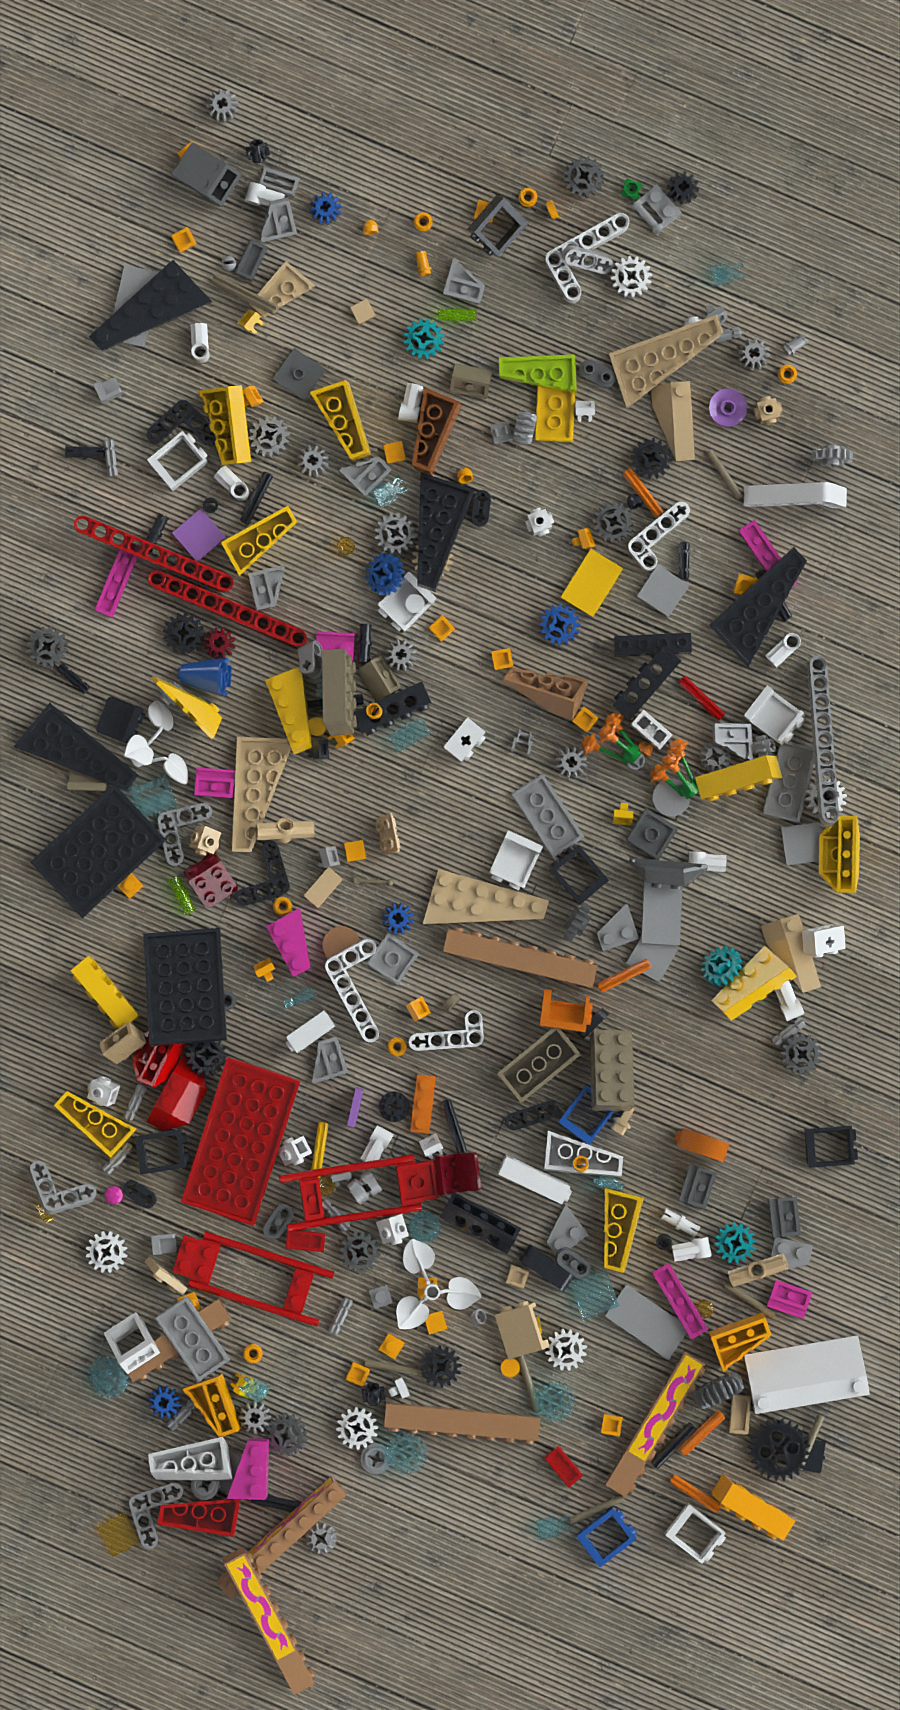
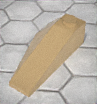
M690 381L657 385L651 390L652 408L658 418L675 461L695 460Z
M799 914L762 925L761 929L767 946L797 976L793 981L802 993L821 987L812 954H805L803 951L802 930L804 928Z

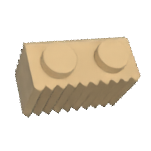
M126 1022V1024L115 1030L114 1033L112 1032L106 1039L100 1041L103 1056L113 1061L116 1065L122 1060H126L129 1055L146 1044L144 1033L130 1022Z

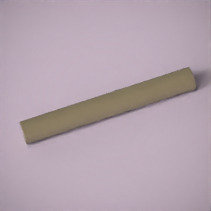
M711 449L706 453L739 501L744 497Z
M726 1282L724 1285V1289L770 1318L775 1316L776 1312L739 1288L733 1287L731 1283Z
M525 1355L517 1357L533 1411L541 1410Z
M366 1359L365 1367L422 1377V1369Z
M817 1414L809 1438L806 1441L811 1446L806 1448V1451H811L825 1416Z
M620 1494L569 1519L572 1525L624 1502V1497Z

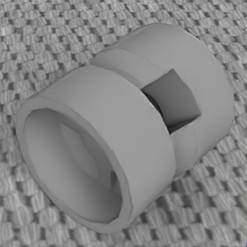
M369 1169L360 1175L359 1180L354 1179L346 1184L360 1205L369 1199V1195L374 1196L382 1191L381 1186ZM368 1184L367 1189H365L363 1185Z

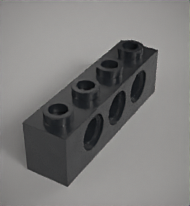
M691 633L614 636L613 638L614 657L650 656L657 648L661 650L664 646L673 654H691L692 652Z
M664 646L661 650L657 648L650 655L652 660L649 664L645 662L638 669L640 674L636 678L632 676L626 683L628 688L624 692L620 690L614 697L616 702L612 706L628 720L635 716L682 661L667 647ZM654 664H659L662 667V672H657L654 669ZM642 678H647L650 685H643ZM630 692H635L638 699H631Z
M421 681L375 702L382 708L379 722L373 723L370 721V717L366 713L367 706L355 711L354 716H356L361 734L369 736L377 732L376 728L381 726L387 728L394 725V720L401 718V720H405L411 717V713L416 710L420 713L429 709V705L432 702ZM413 697L416 700L415 705L407 707L405 705L406 698ZM390 705H396L398 712L395 715H390L387 712V708Z
M454 1191L439 1217L505 1254H508L521 1230L517 1225Z

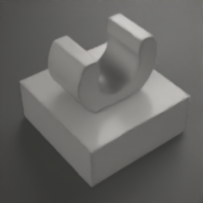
M712 304L705 308L708 314L706 318L718 315L720 324L728 319L726 311L721 305L716 309Z
M508 421L490 425L494 445L513 440Z
M336 846L319 849L320 852L315 854L316 857L321 856L322 863L318 864L319 867L327 868L340 865Z
M349 1162L331 1165L330 1167L349 1164ZM351 1172L331 1174L332 1182L340 1186L339 1181L346 1180L348 1184L351 1179Z

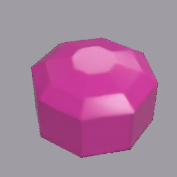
M117 1186L108 1187L104 1194L106 1202L112 1205L120 1203L124 1196L122 1189Z

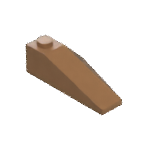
M512 668L503 679L505 684L548 711L570 720L578 712L588 685L587 680L564 674V677L553 676V673L547 672L546 675H538L534 671Z

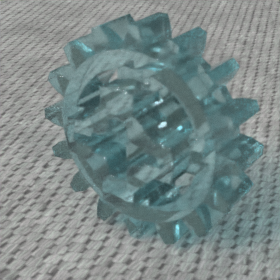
M109 1356L104 1359L101 1357L91 1364L92 1368L88 1372L92 1375L88 1379L92 1380L90 1386L96 1387L95 1393L100 1391L101 1397L107 1395V1398L110 1399L111 1397L116 1398L125 1391V1387L128 1386L125 1380L129 1376L124 1375L125 1370L121 1368L119 1363H116V1358L110 1360Z
M549 1381L548 1387L544 1384L542 1385L543 1391L537 1390L540 1396L534 1397V1400L539 1401L535 1408L541 1409L538 1412L539 1415L545 1414L544 1420L550 1417L552 1423H554L555 1419H558L561 1423L562 1417L569 1419L568 1412L574 1413L571 1407L576 1406V1403L572 1402L576 1396L570 1395L573 1391L572 1388L566 1390V1383L560 1386V1381H556L555 1385H553L552 1381ZM558 1389L555 1393H547L549 1390ZM565 1394L568 1398V1405L563 1400ZM557 1397H559V1405L555 1404L554 1406H552L553 1403L551 1402V1399H556ZM543 1399L547 1401L548 1406L546 1410L543 1407ZM556 1410H563L562 1413L554 1415Z
M403 1432V1437L397 1434L396 1441L390 1440L391 1444H393L392 1447L386 1448L390 1450L386 1457H391L388 1464H395L393 1470L396 1471L400 1468L401 1474H404L405 1470H407L408 1474H411L412 1469L418 1472V1466H425L422 1460H428L424 1456V1453H427L428 1450L423 1449L426 1442L420 1443L421 1437L414 1438V1433H410L409 1437L406 1432ZM406 1440L403 1446L397 1447L400 1442ZM415 1444H416V1445L418 1446V1448H419V1453L416 1452V1450H415V1448H414V1445H415ZM409 1448V1452H411V1454H414L415 1456L406 1457V1455L400 1451H407ZM395 1454H398L400 1458V1464L396 1460ZM414 1459L417 1460L416 1463H414L411 1466H408L410 1461Z

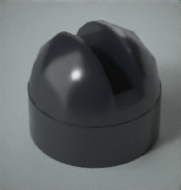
M631 494L627 498V505L630 510H634L642 506L643 501L639 495Z
M208 497L204 500L203 509L206 512L213 513L217 510L218 502L215 498ZM206 503H215V506L206 507Z
M663 1233L657 1237L656 1245L659 1249L667 1250L671 1247L672 1239L670 1235ZM663 1238H667L665 1245L661 1244Z

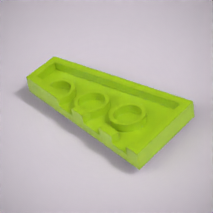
M575 354L499 358V378L577 393Z

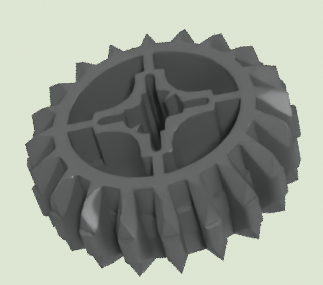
M733 1372L700 1386L692 1393L695 1404L699 1409H705L737 1395L744 1388L742 1379L738 1373Z

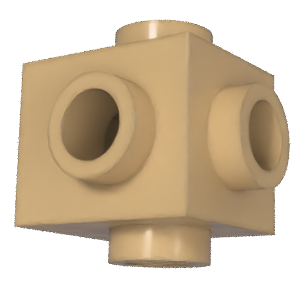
M770 396L759 399L760 402H757L756 408H754L756 420L759 419L760 424L765 423L766 425L777 423L780 414L783 413L781 403H777L776 398L771 399ZM770 406L772 408V412H766V407Z
M197 826L190 838V848L195 849V853L202 856L214 854L219 847L221 832L207 826Z

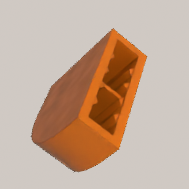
M682 1128L681 1131L677 1130L674 1139L677 1142V1147L724 1162L729 1147L727 1142Z

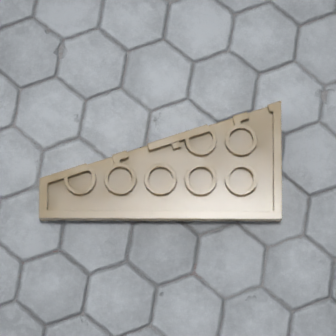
M718 315L609 353L626 408L637 402L724 334Z

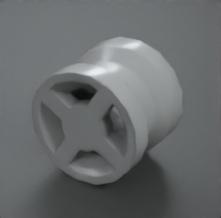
M641 753L633 765L628 762L626 766L631 770L641 769L645 763L644 755Z

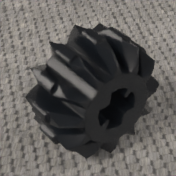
M685 171L682 177L679 173H676V179L671 177L669 181L672 184L667 185V189L671 190L668 192V196L675 195L673 202L680 199V205H683L684 199H686L688 204L691 203V198H697L694 192H699L700 189L696 187L698 180L691 181L694 175L691 174L687 178ZM682 184L686 185L685 188L687 189L685 192L681 191L680 187Z

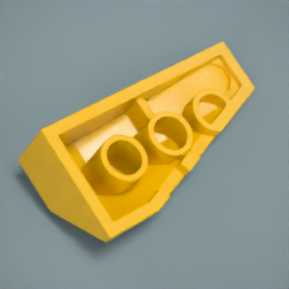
M151 677L211 739L214 738L222 717L218 714L220 709L213 702L208 704L204 699L158 677Z

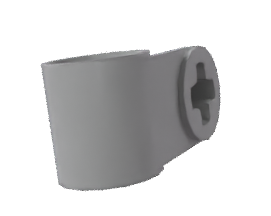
M316 640L299 647L297 651L300 671L304 674H309L314 680L322 677L323 649Z

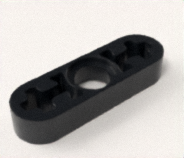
M553 1101L540 1103L508 1114L505 1118V1124L510 1130H518L556 1117L559 1107ZM548 1104L552 1107L555 1106L556 1110L553 1111V1115L547 1112L543 1114L545 1118L541 1119L538 1107L541 1106V1109L545 1110ZM529 1110L537 1112L538 1116L535 1121H529L526 1118ZM523 1112L526 1124L522 1125V1121L517 1122L516 1127L508 1124L511 1116L517 1119L521 1117L519 1113Z

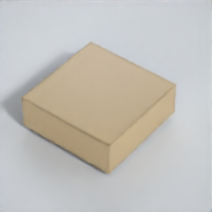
M368 299L350 307L359 325L376 317Z
M511 1264L505 1283L524 1289L530 1271Z

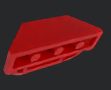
M147 1029L144 1035L146 1044L136 1051L132 1063L137 1081L155 1088L170 1077L186 1044L150 1046L149 1030Z
M185 1055L182 1056L147 1120L149 1124L162 1131L189 1124L208 1090L204 1074L201 1072L197 1076L196 1069L191 1072L190 1070L193 1066L186 1065L189 1058H185Z

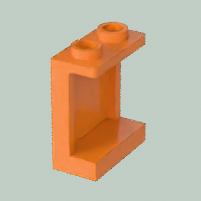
M544 989L540 1026L585 1032L586 1025L591 1024L593 1004L589 1003L590 996H586L584 1005L551 1000L552 990Z

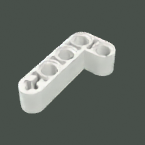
M676 503L629 542L628 552L642 570L651 572L656 568L657 557L650 548L688 517L690 507L687 503ZM678 507L680 509L684 508V515L679 514L674 519L673 516L677 513ZM663 519L671 521L669 528L662 527L661 521ZM654 531L657 537L654 540H649L646 537V533ZM633 543H639L642 547V550L640 552H634L631 549V545ZM645 558L653 559L654 565L646 567L643 563Z
M476 1010L469 1011L465 1016L466 1030L413 1034L409 1039V1046L416 1051L479 1046L484 1038L482 1015ZM471 1013H476L479 1016L477 1024L469 1023L468 1016ZM473 1032L479 1033L481 1037L480 1041L476 1044L472 1043L469 1039L470 1034ZM459 1034L461 1036L460 1044H452L450 1041L451 1035ZM429 1035L428 1044L430 1047H425L426 1043L420 1044L419 1048L412 1044L416 1036L420 1040H426L424 1036ZM434 1035H439L442 1038L440 1046L432 1045L431 1038Z

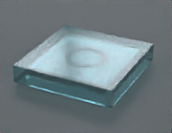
M607 1270L570 1283L583 1320L620 1307Z

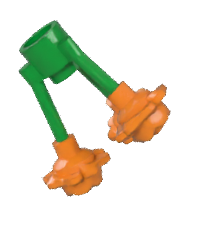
M616 713L610 714L604 720L606 725L599 731V736L601 737L599 742L603 743L610 740L612 743H616L623 749L621 754L624 757L601 747L596 741L595 733L591 736L586 735L581 743L584 755L593 750L601 751L622 761L626 765L628 762L633 765L641 755V752L638 751L640 748L623 731V727L620 724L623 715H617ZM615 730L617 733L620 732L629 745L627 747L618 740Z
M680 738L669 743L670 749L667 750L668 754L662 758L663 764H656L649 773L652 777L650 782L652 783L654 780L666 782L681 797L685 796L686 799H689L699 790L684 757L686 756L684 750L689 743L684 742ZM680 759L688 774V780L679 771L678 762ZM666 769H671L678 775L682 781V784H680L681 789L668 779L669 777L665 774Z

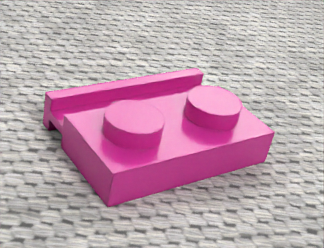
M317 631L316 641L320 643L323 651L345 649L348 655H351L353 662L355 633Z
M196 767L194 795L233 798L235 770Z
M775 1279L767 1307L804 1319L813 1292Z

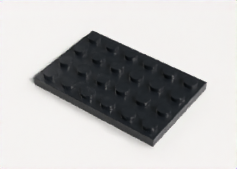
M113 784L30 863L83 919L167 839L117 785Z
M220 928L143 934L149 1045L162 1046L227 1040Z

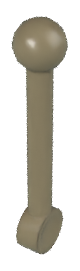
M355 877L353 880L355 884L375 883L392 886L394 883L392 879L372 880Z

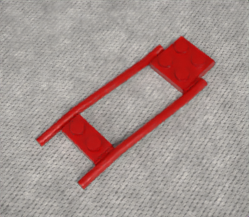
M414 1154L279 1176L280 1183L299 1180L305 1219L304 1222L286 1225L287 1232L422 1210L421 1201L440 1198L434 1160L415 1162ZM396 1165L402 1206L324 1218L318 1176Z
M206 1231L202 1240L183 1235L172 1270L174 1273L190 1277L188 1287L318 1327L319 1319L301 1314L313 1276L318 1274L331 1279L334 1276V1271ZM221 1244L295 1267L283 1308L208 1285Z

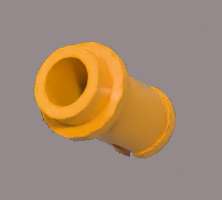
M427 252L415 253L414 256L418 266L417 273L420 274V277L430 275L432 268L429 267Z

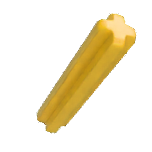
M326 1122L318 1123L311 1170L322 1168L328 1132V1123Z

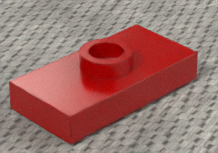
M303 1230L287 1232L285 1248L324 1252L326 1233Z
M559 1445L544 1457L568 1488L583 1476Z

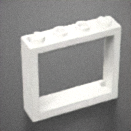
M506 1154L498 1169L499 1175L560 1204H563L564 1201L568 1202L572 1193L568 1183Z

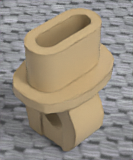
M632 1108L630 1111H624L620 1118L613 1117L614 1122L610 1128L624 1135L627 1128H631L627 1121L635 1109Z

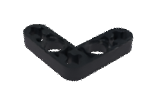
M187 400L178 401L147 431L148 440L153 444H159L184 422L205 445L213 446L216 441L215 434L213 435V441H206V435L203 432L200 435L198 434V432L204 429L205 425L208 426L205 430L209 434L214 432H211L209 423ZM180 405H188V412L186 414L185 412L180 413L179 417L181 419L178 420L172 412L175 411L177 414L180 411ZM167 417L175 419V424L172 427L165 426L164 420ZM194 418L202 420V425L199 428L192 427L191 421ZM161 423L162 427H163L167 432L164 433L163 430H162V431L159 433V436H160L159 439H157V438H153V439H152L151 437H152L153 435H152L151 432H152V431L158 432V431L161 429L158 425Z
M267 841L262 846V854L270 881L240 889L236 893V901L242 906L284 895L290 889L280 849L273 841ZM271 844L272 847H276L273 854L274 857L278 855L279 859L267 861V858H271L270 853L265 852V849L268 848L267 845ZM277 862L281 865V871L275 874L271 872L270 867L273 863ZM279 881H282L283 884L286 883L287 887H284L283 892L277 889L274 890L276 894L271 895V888L268 884L273 883L272 887L278 886ZM265 886L268 889L266 897L258 896L257 890L259 887ZM254 888V895L257 900L253 901V897L247 898L246 903L243 900H239L242 892L251 894L250 889Z

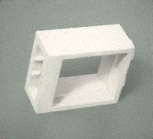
M183 431L147 459L149 464L172 491L208 463L206 460L208 455L201 447L197 449L193 444L196 441L189 432L187 434ZM184 440L200 461L174 481L158 460Z
M324 1010L286 1037L288 1041L285 1043L291 1052L295 1050L299 1053L336 1027V1025Z
M137 1312L104 1332L118 1363L127 1374L160 1353L146 1324ZM139 1328L145 1341L122 1355L116 1343Z
M690 1503L685 1505L665 1531V1535L700 1563L708 1562L714 1554L712 1550L716 1545L720 1546L726 1539L724 1536L726 1534L725 1531ZM692 1513L717 1531L701 1554L697 1553L676 1536Z

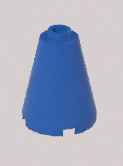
M220 658L182 664L181 668L177 670V678L183 684L219 696H226L228 692L225 690L226 687H230L232 678V667L227 664L230 659Z

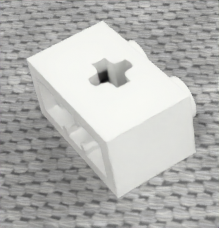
M645 710L630 725L657 750H660L672 736L667 729Z
M467 717L443 748L458 761H468L474 753L471 751L474 746L477 745L479 747L486 739L483 736L485 731ZM463 737L466 739L467 737H470L469 742L471 744H465L463 746V741L461 740V738Z
M830 924L802 930L803 951L805 954H812V957H822L823 953L836 954L838 950L845 949L844 926Z

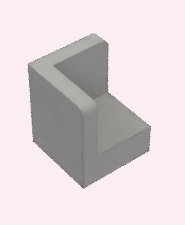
M115 377L103 383L99 381L93 384L102 404L123 395Z
M176 1233L151 1236L153 1255L177 1252Z

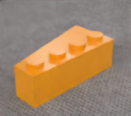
M722 1474L711 1492V1495L720 1502L719 1506L728 1512L732 1509L736 1512V1517L743 1521L746 1519L752 1522L750 1525L759 1531L762 1528L767 1531L766 1534L774 1540L778 1537L784 1541L795 1523L792 1517L770 1503L767 1504L766 1501L756 1494H751L740 1484L733 1483L724 1474Z

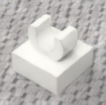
M575 401V413L579 422H581L583 415L588 416L589 422L592 421V415H595L594 401Z
M436 1133L419 1141L425 1156H429L430 1159H433L432 1154L437 1151L440 1155L443 1154V1147Z
M402 1376L395 1379L396 1386L388 1390L391 1397L399 1393L402 1399L410 1396Z

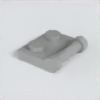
M657 184L631 206L651 226L652 232L655 235H658L682 214ZM644 203H647L663 221L661 224H658L642 206Z

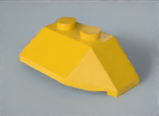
M839 816L834 825L827 827L819 835V874L836 893H856L860 853V833L857 816Z

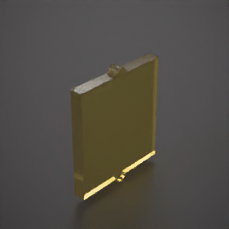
M125 1512L114 1518L110 1517L109 1521L96 1527L112 1557L123 1551H128L130 1547L140 1542Z

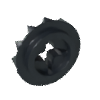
M396 1091L386 1093L379 1102L380 1114L390 1122L403 1120L410 1109L407 1097ZM396 1098L397 1105L403 1109H397L394 1112V1114L391 1115V1108H389V1106H386V1104H393Z

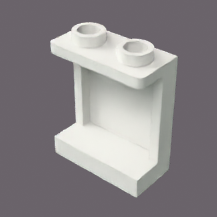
M410 572L404 576V580L399 582L402 586L396 587V593L391 592L390 595H387L377 604L379 607L377 611L384 618L388 616L393 621L391 625L397 631L402 630L404 633L437 600L429 590L417 586V578ZM412 593H419L425 599V606L418 613H412L406 608V599Z
M768 685L744 715L747 721L781 746L784 742L788 743L794 735L792 734L796 727L800 728L805 721L803 711L798 710L780 697Z
M508 831L489 871L492 874L491 878L502 882V880L510 882L508 886L519 890L520 887L524 889L543 846Z

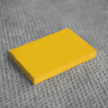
M537 386L535 441L573 443L574 392Z
M590 549L560 598L593 618L623 568Z

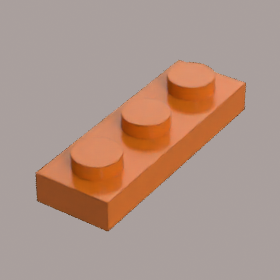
M417 1074L410 1132L429 1134L436 1076Z

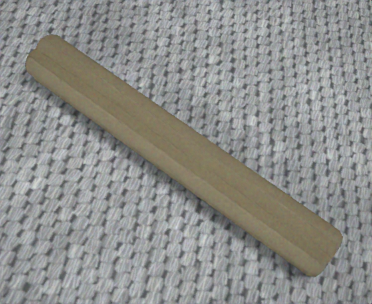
M214 275L211 281L214 286L272 315H275L279 307L269 300L219 275Z

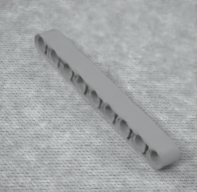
M814 656L808 664L807 672L818 809L821 824L829 827L834 825L839 817L828 671L826 660L822 656ZM819 663L822 669L816 670L812 664ZM814 682H821L823 684V688H816L814 686ZM821 700L824 702L825 706L818 707L815 701ZM817 719H824L826 725L820 726L817 723ZM824 737L828 744L822 745L818 739ZM826 756L829 759V763H822L820 757ZM822 775H828L831 781L828 783L824 782ZM823 794H830L832 801H826L823 798ZM826 812L832 813L833 816H834V819H833V820H828V819H826V818H825V813H826Z

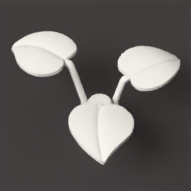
M155 700L149 705L148 716L151 722L159 727L158 731L148 742L140 735L132 736L126 745L124 757L130 758L137 767L149 765L153 762L165 761L163 764L165 772L175 781L186 785L188 783V770L184 760L174 753L169 754L168 758L159 757L153 759V750L148 747L163 729L166 731L171 730L174 723L169 709L161 702Z
M411 1239L407 1243L403 1253V1263L405 1268L412 1274L421 1270L427 1283L424 1287L425 1297L418 1301L414 1296H407L399 1301L396 1309L399 1329H411L424 1323L429 1315V1309L422 1303L428 1299L435 1300L440 1294L448 1293V1304L458 1310L468 1308L481 1299L478 1288L470 1280L463 1277L452 1278L449 1281V1289L440 1290L435 1283H430L424 1269H428L433 1265L435 1254L430 1246L415 1239Z

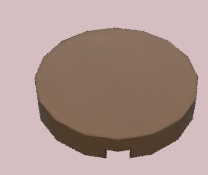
M337 926L330 929L323 939L325 956L329 958L359 942L358 934L346 926ZM349 951L345 955V959L349 962L356 958V954L353 951Z

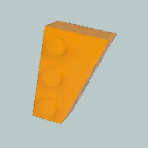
M763 1312L708 1332L723 1373L736 1361L742 1359L750 1350L755 1349L771 1336Z
M223 1373L188 1385L182 1389L194 1402L195 1407L204 1415L205 1420L219 1438L242 1429Z

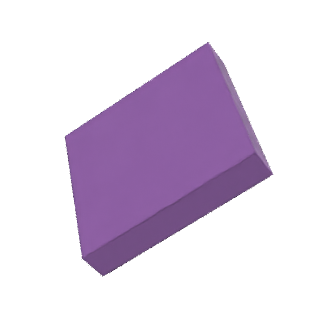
M202 508L172 532L197 562L226 538Z
M355 1088L347 1126H356L364 1091L362 1088Z

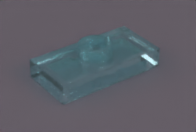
M420 717L389 735V738L397 752H400L430 735L431 732L423 718Z

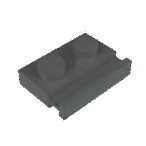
M690 1164L678 1201L706 1209L717 1172Z
M797 1197L769 1199L772 1238L801 1235Z

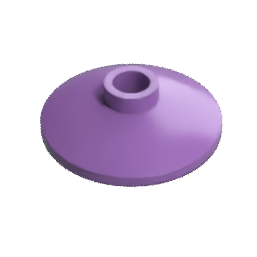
M722 389L711 398L709 412L717 424L732 427L739 424L746 416L747 402L744 396L737 390ZM727 405L730 406L731 411L726 412L724 410V407Z

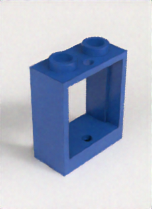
M585 1085L558 1122L590 1145L614 1111H607L590 1135L570 1122L567 1117L584 1094L588 1092L591 1095V1085L589 1087Z
M614 1507L609 1508L576 1534L578 1540L599 1567L603 1566L636 1540V1530L631 1524L626 1525L623 1521L625 1516L619 1508L616 1510ZM613 1515L629 1538L602 1557L586 1535Z

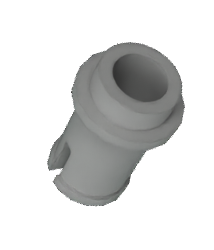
M800 333L790 342H785L782 348L788 356L795 355V352L807 344L808 341Z

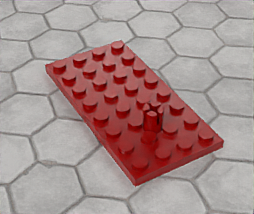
M227 1057L181 1203L252 1226L255 1225L301 1080Z

